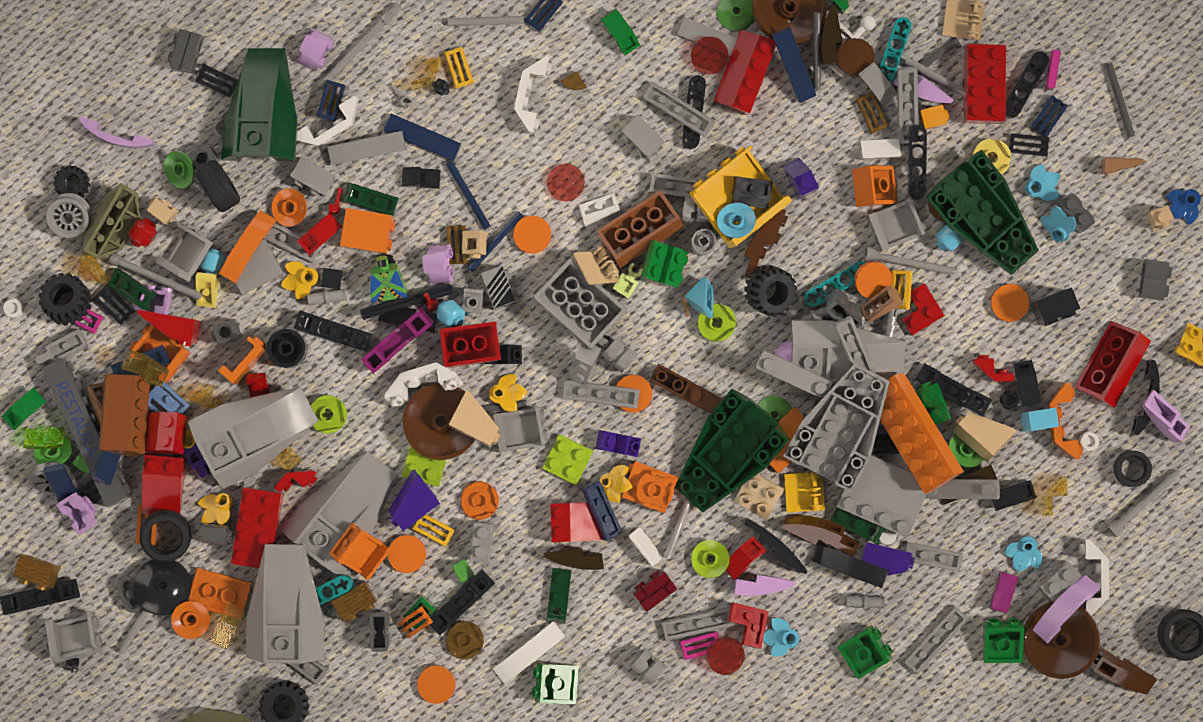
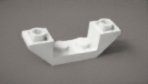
M549 57L542 58L522 71L514 110L529 134H533L534 130H538L540 119H537V113L523 111V108L527 109L529 97H526L527 89L531 90L533 79L530 76L545 79L546 74L550 75L552 63H549Z
M350 94L341 100L342 104L339 105V108L346 117L345 120L340 118L333 123L334 127L331 129H322L317 133L318 137H315L309 126L303 127V125H300L297 130V141L322 145L353 126L359 101L358 96L352 97Z
M435 362L400 373L386 392L385 399L392 407L401 406L410 400L408 388H415L421 384L438 380L446 391L462 386L463 381L455 372Z
M1083 539V543L1079 545L1080 555H1083V559H1098V563H1095V574H1098V582L1095 583L1100 587L1096 592L1098 597H1092L1088 602L1084 601L1081 605L1092 616L1109 599V559L1090 540Z

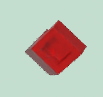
M329 213L297 242L310 256L340 230L342 225Z
M977 355V359H972V363L990 381H1014V373H1008V370H997V374H995L994 358H989V355Z
M266 372L247 375L246 380L250 398L269 394Z
M313 470L286 473L274 488L279 493L287 492L294 484L292 482L293 479L304 488L307 486L311 487L318 479L316 477L318 472Z
M754 536L751 537L729 557L726 572L733 580L737 579L749 569L751 563L766 552V549Z

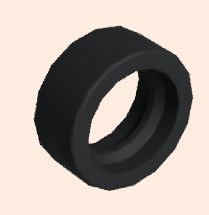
M1126 451L1116 458L1113 466L1114 475L1122 485L1138 487L1149 480L1152 473V464L1144 453ZM1131 457L1139 459L1144 466L1142 476L1136 480L1127 479L1122 473L1121 467L1123 462Z

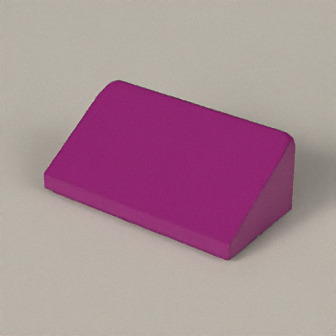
M1000 571L989 608L1008 613L1018 576Z

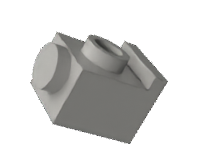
M464 288L463 309L466 316L478 317V314H482L484 290ZM472 299L476 300V305L470 306L469 301Z

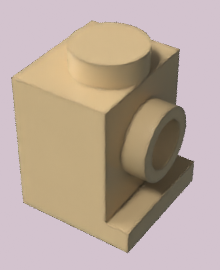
M153 197L148 203L149 208L147 211L167 226L179 212L175 207L170 209L172 205L164 198L160 201Z
M1168 205L1146 214L1153 232L1171 225L1170 221L1174 219Z
M481 230L463 231L462 254L469 255L470 259H481V255H486L488 232Z

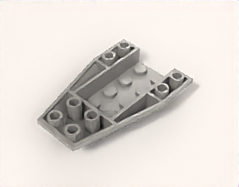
M791 320V362L832 380L831 390L851 368L833 326L835 322L830 320ZM857 328L877 375L889 379L893 375L904 373L905 340ZM788 383V395L815 396Z
M854 363L802 420L783 457L812 470L852 493L870 460L890 381Z
M296 387L221 404L189 420L188 424L211 473L224 489L260 471L317 423L318 419L302 388Z
M367 451L305 499L281 531L293 543L304 544L307 554L338 576L343 575L350 567L336 561L329 552L351 523L372 534L398 475Z
M265 544L246 619V658L261 663L297 664L324 659V618L304 544Z

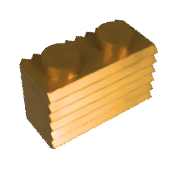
M20 554L13 576L19 578L18 582L30 585L31 582L36 584L35 588L46 591L47 588L54 589L61 566L30 555Z
M365 581L331 601L342 621L347 619L350 622L359 617L357 613L364 609L367 612L374 608V603L377 599Z

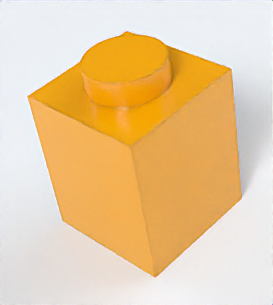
M943 105L923 109L918 112L921 125L926 130L945 126L947 120H949L948 110L944 109Z

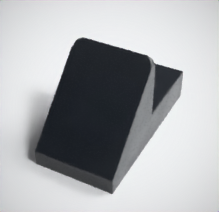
M404 167L402 170L401 187L440 189L441 170Z

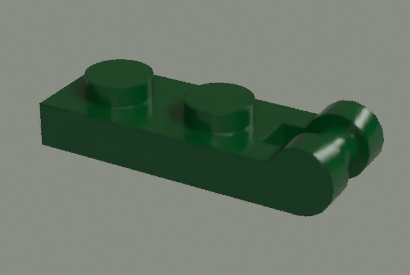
M348 182L346 187L348 190L346 195L343 196L342 201L394 216L399 198ZM355 191L360 192L358 199L353 198Z
M115 268L107 284L139 308L146 311L151 306L149 304L150 301L157 294L119 268Z
M838 507L830 519L832 522L846 527V529L877 545L881 541L879 538L882 533L886 531V528ZM870 527L875 528L873 535L867 533Z
M552 568L546 622L560 621L561 624H566L572 570ZM554 607L561 608V614L553 613Z

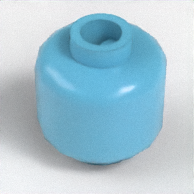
M947 224L936 233L938 239L936 244L943 251L945 249L954 251L964 242V239L951 230Z
M210 248L199 267L204 270V273L219 274L225 263L224 260L227 258L223 255V251Z
M454 300L443 301L438 306L437 318L447 328L458 327L463 324L465 311Z

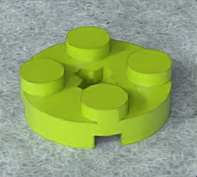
M713 304L712 318H708L701 313L698 318V329L701 335L713 342L728 339L733 334L736 326V318L733 311L728 306L722 304ZM713 318H720L722 320L720 328L712 326Z
M324 395L312 403L311 407L318 419V422L313 427L317 431L331 434L339 431L345 425L347 409L339 398ZM326 409H329L330 412H333V416H331L330 420H327L326 417H323V414L326 413Z

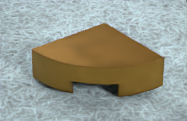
M577 71L561 80V83L571 90L580 91L587 88Z

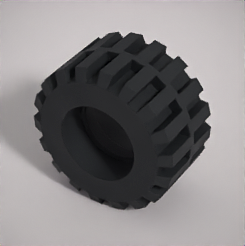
M763 265L761 269L756 268L755 273L751 272L749 275L751 278L746 280L747 287H744V292H747L745 299L748 300L749 306L772 317H776L777 314L783 315L784 310L788 312L790 310L789 306H793L795 303L793 299L797 298L795 291L798 290L797 286L794 285L796 281L792 278V275L773 265ZM775 282V293L771 298L766 299L768 286Z
M59 273L58 277L53 275L50 281L47 279L45 281L46 285H42L40 288L42 293L38 295L41 299L39 300V305L43 312L59 325L61 323L64 326H68V323L74 325L76 324L75 321H82L81 317L88 315L87 309H91L90 302H92L91 293L85 284L77 276H72L70 273H67L66 276L63 273ZM73 292V298L67 305L57 306L58 300L63 294Z
M280 681L272 684L263 692L262 698L259 701L261 718L266 722H303L310 708V704H308L309 697L305 694L306 691L300 688L301 685L298 683L294 684L293 681ZM285 694L294 700L295 711L292 715L282 717L275 712L273 703L279 695Z

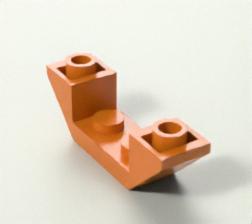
M1070 382L1063 383L1047 404V409L1056 408L1059 427L1050 428L1051 440L1054 445L1072 459H1081L1080 455L1083 454L1081 443H1078V440H1062L1065 437L1064 427L1060 425L1062 410L1061 407H1058V403L1072 402V398L1075 397L1074 387L1071 386Z

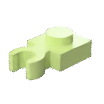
M634 263L630 264L628 275L622 272L618 279L619 282H616L612 288L628 299L639 283L634 279L639 277L643 271L641 268L638 273H634L632 271Z

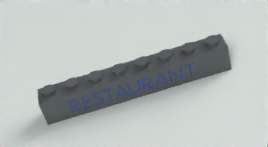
M62 358L43 367L42 370L92 476L101 452L99 451L100 430L97 426L98 421L95 413H91L89 408L91 403L88 397L84 396L81 391L83 388L79 378H75L73 374L75 369L72 362ZM117 465L111 485H105L93 478L106 507H112L131 498L129 495L131 492L127 482H123L121 477L123 472L119 465Z

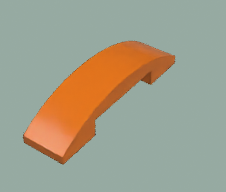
M260 210L235 244L219 274L236 284L246 269L247 263L264 237H267L277 220Z

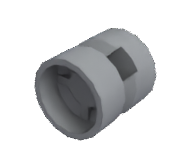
M685 197L681 221L692 223L696 220L698 224L708 225L709 220L693 198Z
M700 229L693 234L691 247L696 254L701 256L708 255L714 250L716 237L712 231Z
M617 337L602 356L609 362L614 361V366L622 373L638 354L631 348L626 349V344Z
M645 648L629 667L637 674L641 673L642 678L650 685L661 674L666 665L659 659L654 660V655Z

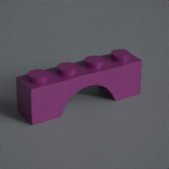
M420 307L363 355L361 361L374 374L408 343L427 330L434 321Z

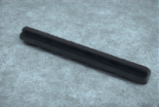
M447 283L407 295L405 298L393 299L360 310L362 319L366 320L426 302L424 293H428L432 300L452 294L453 289L451 284Z

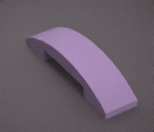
M81 116L79 118L80 122L90 132L111 144L134 149L149 148L156 144L155 141L138 135H134L133 141H129L100 131L102 124Z
M1086 575L1083 576L1052 604L1036 624L1033 631L1045 642L1049 643L1061 630L1062 624L1084 601L1088 602L1100 587Z

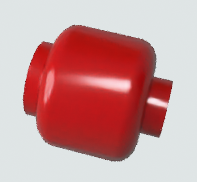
M147 218L137 219L128 232L131 243L137 247L149 246L157 235L156 225Z

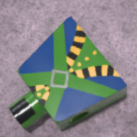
M387 256L377 257V266L370 268L371 303L407 297V286L398 264H389Z

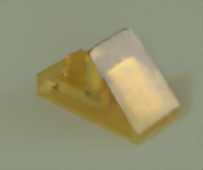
M83 251L78 275L82 276L93 270L91 274L96 282L100 281L102 284L109 282L110 278L98 259Z
M216 385L201 389L187 396L188 399L209 409L224 404L223 401L217 398L210 400Z

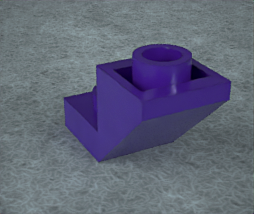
M599 430L595 449L638 457L641 438Z

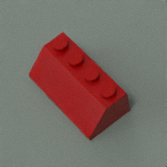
M740 31L713 102L746 115L750 114L776 48L774 40L759 34Z
M1110 321L1075 388L1115 408L1151 340L1139 331Z

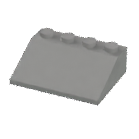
M571 259L533 297L538 304L590 350L627 310L599 284L588 285L579 266Z
M871 454L870 460L852 493L842 489L837 500V507L908 538L926 494L922 491L911 471Z

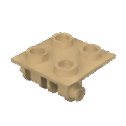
M947 0L942 36L980 41L985 3L980 2V0Z
M599 244L596 247V251L573 253L588 285L619 282V271L614 261L611 260L612 257L609 255L607 247L603 244Z
M757 474L742 485L733 502L767 520L785 489Z

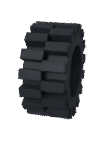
M67 165V167L63 166L60 171L56 172L57 175L53 178L55 180L53 186H55L54 190L58 195L73 193L83 198L84 194L88 193L90 179L83 169L74 165ZM76 176L78 178L79 185L75 190H68L65 187L67 177Z

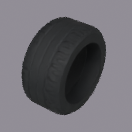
M209 161L196 170V177L219 212H225L240 202V196L235 186L218 161Z
M156 511L150 514L141 526L139 536L141 547L150 558L156 561H174L183 556L189 548L191 542L190 525L185 517L176 511ZM171 521L178 525L182 531V540L179 546L169 551L155 548L149 540V531L155 523Z
M1177 609L1168 613L1161 620L1157 631L1158 641L1163 651L1169 656L1183 661L1193 660L1203 655V616L1187 609ZM1182 618L1194 621L1199 630V639L1196 645L1188 651L1175 649L1169 638L1172 625Z

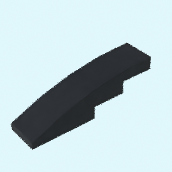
M746 518L743 525L760 533L757 540L774 549L771 554L772 557L804 574L807 573V569L797 556L781 540L764 527Z

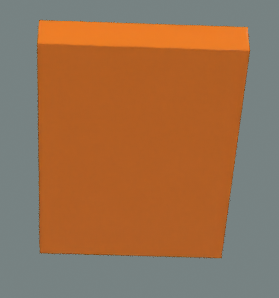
M796 407L778 421L790 439L770 463L778 474L792 462L783 457L800 423L805 418Z
M197 567L188 601H197L203 604L208 611L243 620L253 582Z

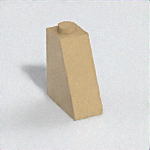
M466 390L449 423V427L491 448L492 444H497L501 436L499 434V427L474 396Z
M972 412L966 417L962 415L955 422L957 426L953 431L987 463L1016 433L1014 428Z

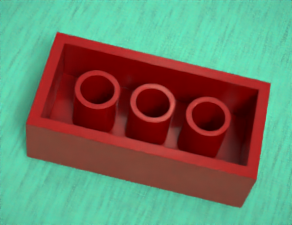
M967 44L964 47L965 94L963 123L1002 124L1006 121V45Z
M243 487L231 564L254 568L260 567L265 544H276L284 493Z

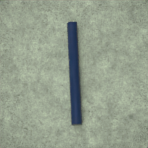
M453 161L446 164L447 168L484 230L488 229L491 225Z
M519 211L488 243L486 255H481V259H474L467 266L471 272L482 263L523 218Z

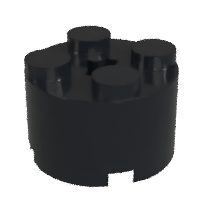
M283 329L271 335L267 342V352L270 360L277 366L294 368L305 360L308 344L300 333L291 329ZM290 344V348L292 350L291 352H286L285 354V349L283 347L284 345L288 346Z

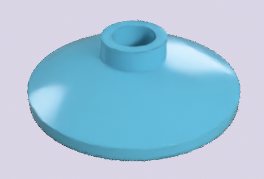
M732 203L725 206L717 217L719 230L730 238H741L748 235L756 223L754 211L743 203Z

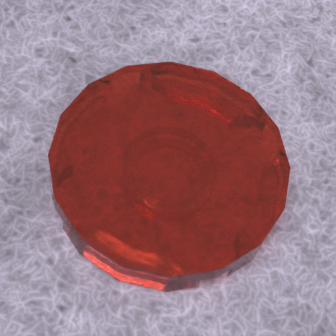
M713 36L699 39L691 51V61L694 67L708 75L716 74L723 70L729 58L728 48L725 43L718 37Z
M558 165L548 175V190L559 201H573L584 190V176L581 170L574 165Z
M725 636L719 637L713 644L711 643L706 657L713 671L717 674L729 675L739 670L743 665L745 652L740 642L735 638Z

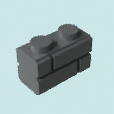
M179 29V33H175L173 38L174 50L170 51L167 62H170L169 66L194 74L204 37L194 32Z

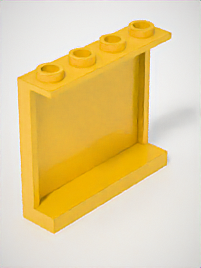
M743 146L734 152L736 155L734 158L730 159L729 157L720 164L722 166L720 169L710 171L706 175L708 178L705 181L699 180L692 186L693 190L689 192L690 196L729 248L737 246L792 202L788 195L783 197L773 183L768 205L769 209L749 206L755 213L756 223L748 235L741 238H730L719 230L717 217L719 212L732 201L734 176L771 181L751 154L752 146L747 148Z

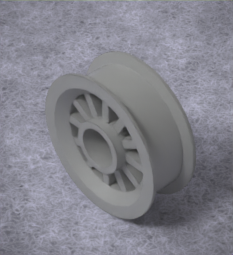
M60 194L53 199L47 210V224L55 234L61 237H77L86 230L91 220L90 206L84 198L77 194ZM65 213H70L73 218H68Z

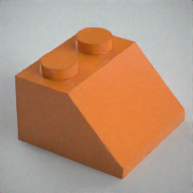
M866 166L852 169L856 207L898 204L894 166Z

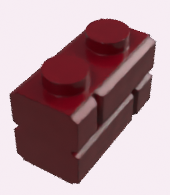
M659 570L655 571L649 576L651 580L647 583L642 581L634 587L636 591L633 594L646 612L678 590L664 570L662 572Z

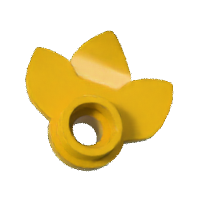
M297 261L285 264L290 274L283 280L281 286L287 290L295 291L297 299L306 297L311 291V286L315 285L318 281L317 271L310 267L306 268L301 262ZM307 274L312 275V279L310 281H307L305 278Z
M507 374L499 379L497 385L490 388L489 398L492 402L500 404L503 410L513 412L517 411L516 401L524 398L527 390L523 386L515 384V374ZM501 391L502 395L496 396L495 392Z
M617 465L613 467L610 473H605L600 477L599 481L609 501L619 503L620 493H624L632 488L630 481L624 477L629 467Z
M220 493L217 496L210 494L198 501L199 506L206 509L201 522L203 524H212L217 521L220 525L226 523L230 517V509L233 506L232 497L229 494Z

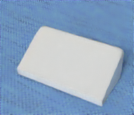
M899 138L860 141L862 160L901 157Z
M614 193L578 205L585 227L621 215Z
M640 527L629 535L631 541L651 566H654L662 559L661 553Z

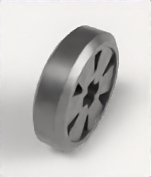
M46 462L32 468L29 473L30 485L42 492H54L44 474V467L62 463ZM63 464L71 480L73 481L72 470L70 469V467Z

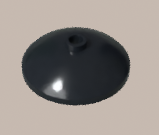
M153 559L145 563L136 573L133 592L136 601L145 611L154 615L165 616L172 614L179 604L188 601L192 583L188 571L175 560L160 562ZM161 582L166 583L167 587L165 589L159 587Z

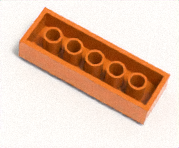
M904 373L896 374L887 379L890 382L880 421L924 494L937 490L964 471Z

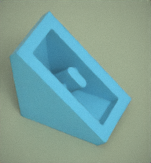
M705 276L684 297L693 309L708 318H712L713 286Z
M1056 408L1020 413L1023 432L1059 427Z

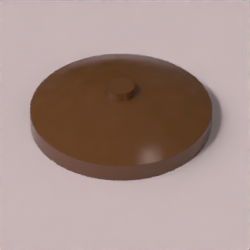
M752 0V13L755 22L760 30L772 40H774L772 34L790 27L797 45L806 43L813 38V12H821V29L826 20L827 8L825 0Z
M438 383L420 389L411 397L404 410L403 429L409 444L415 451L426 458L443 461L459 457L473 445L474 439L449 427V423L465 394L464 390L457 387L456 389L445 391L441 384Z
M1050 602L1037 608L1028 617L1024 625L1023 650L1030 664L1040 673L1056 679L1072 678L1086 671L1094 663L1100 649V632L1094 618L1080 606L1062 624L1061 630L1049 643L1045 642L1033 629L1054 603Z

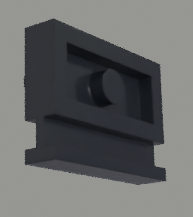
M734 176L733 196L730 204L743 203L751 207L769 209L768 205L771 198L773 181Z

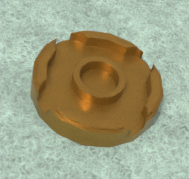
M470 621L455 623L446 635L447 649L456 658L465 660L474 658L480 653L484 645L482 630Z

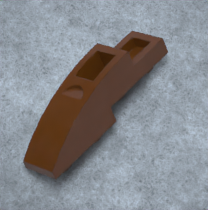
M782 209L770 218L759 229L744 254V258L750 260L744 275L745 279L749 280L751 272L755 273V269L760 268L757 266L759 259H764L767 251L764 246L772 248L773 244H778L781 236L778 231L780 226H785L788 218L785 215L786 210Z
M660 364L657 365L649 380L709 414L712 413L723 399Z
M786 515L781 526L786 532L801 537L805 542L816 545L818 540H821L824 544L833 546L842 553L853 557L859 545V541L844 534L846 527L819 517Z
M1100 647L1097 658L1092 664L1094 667L1093 671L1138 693L1147 695L1157 681L1155 677L1126 658L1120 660L1102 647Z

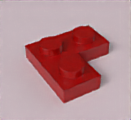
M925 283L911 291L910 298L918 310L903 318L902 321L911 336L945 316Z
M734 602L731 603L727 622L745 626L741 645L756 649L762 648L769 611Z

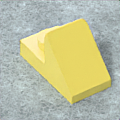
M197 272L196 291L202 293L200 300L196 299L197 306L216 308L219 279H216L215 274Z

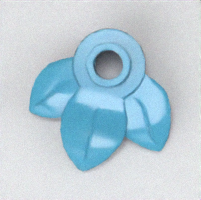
M1043 164L1034 167L1030 174V180L1025 185L1026 193L1031 197H1040L1044 201L1057 199L1060 197V193L1054 187L1060 179V174L1045 172ZM1033 184L1037 185V191L1031 189Z
M1058 206L1051 210L1050 217H1041L1043 227L1051 232V237L1056 242L1066 241L1070 233L1076 228L1075 218L1073 216L1067 217L1065 211Z
M1025 536L1019 542L1010 543L1004 553L1008 557H1013V567L1016 572L1025 570L1029 565L1039 569L1042 563V554L1037 549V541L1031 536ZM1028 543L1032 545L1029 549L1025 548V545Z
M772 618L773 629L765 631L763 641L773 646L771 649L772 656L780 657L785 655L789 648L797 646L799 634L795 630L790 629L788 622L784 619ZM788 635L793 636L792 642L786 641Z

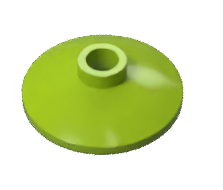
M716 540L702 541L692 552V566L700 576L716 578L722 575L728 567V551L722 543ZM711 555L715 557V561L713 563L709 561V557Z

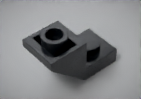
M499 345L501 360L480 363L490 365L522 364V345Z
M1032 360L1013 363L1022 407L1041 403L1037 376Z
M1029 480L1000 489V498L992 499L995 511L1036 499L1037 497L1032 482Z

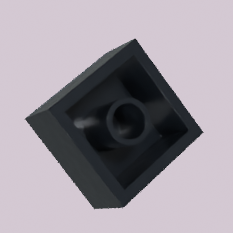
M1072 287L1030 303L1038 325L1043 323L1044 326L1058 322V317H1062L1063 320L1076 315V310L1081 309Z

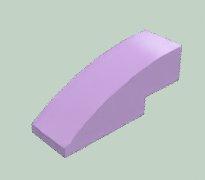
M920 76L918 79L919 98L939 103H952L954 101L924 76ZM897 77L893 80V83H894L896 86H897Z
M1152 390L1142 405L1145 412L1172 442L1182 441L1190 425L1180 417L1181 413L1155 390Z
M756 574L755 582L736 579L733 594L744 596L771 594L794 586L795 581Z

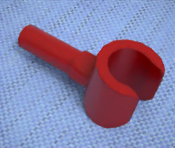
M342 188L337 190L335 203H329V212L331 214H338L340 212Z
M424 293L428 311L437 310V300H431L429 294Z

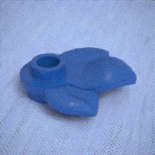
M1175 189L1166 195V198L1172 203L1169 208L1174 219L1184 217L1188 225L1197 219L1199 215L1198 205L1201 201L1198 191L1194 189L1186 191ZM1189 196L1195 197L1193 202H1188L1187 198Z

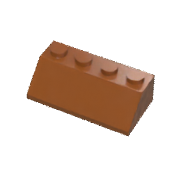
M659 190L596 232L619 268H622L647 252L651 240L662 242L684 228V225L668 199Z
M105 375L99 451L129 457L145 454L150 378L136 375Z

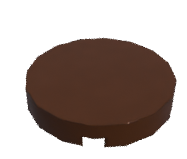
M859 38L846 40L837 51L838 67L848 76L859 77V73L875 60L872 46L867 41Z

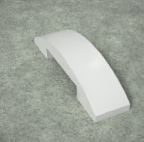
M553 621L495 666L493 670L505 684L562 640L565 635Z

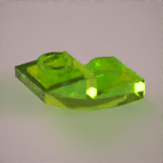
M45 426V430L26 428L23 448L51 449L63 447L65 428Z

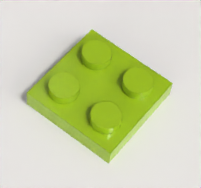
M559 434L542 469L577 485L593 450Z
M410 445L402 477L408 478L411 471L415 469L425 483L439 487L446 460L440 461L426 458L415 451Z

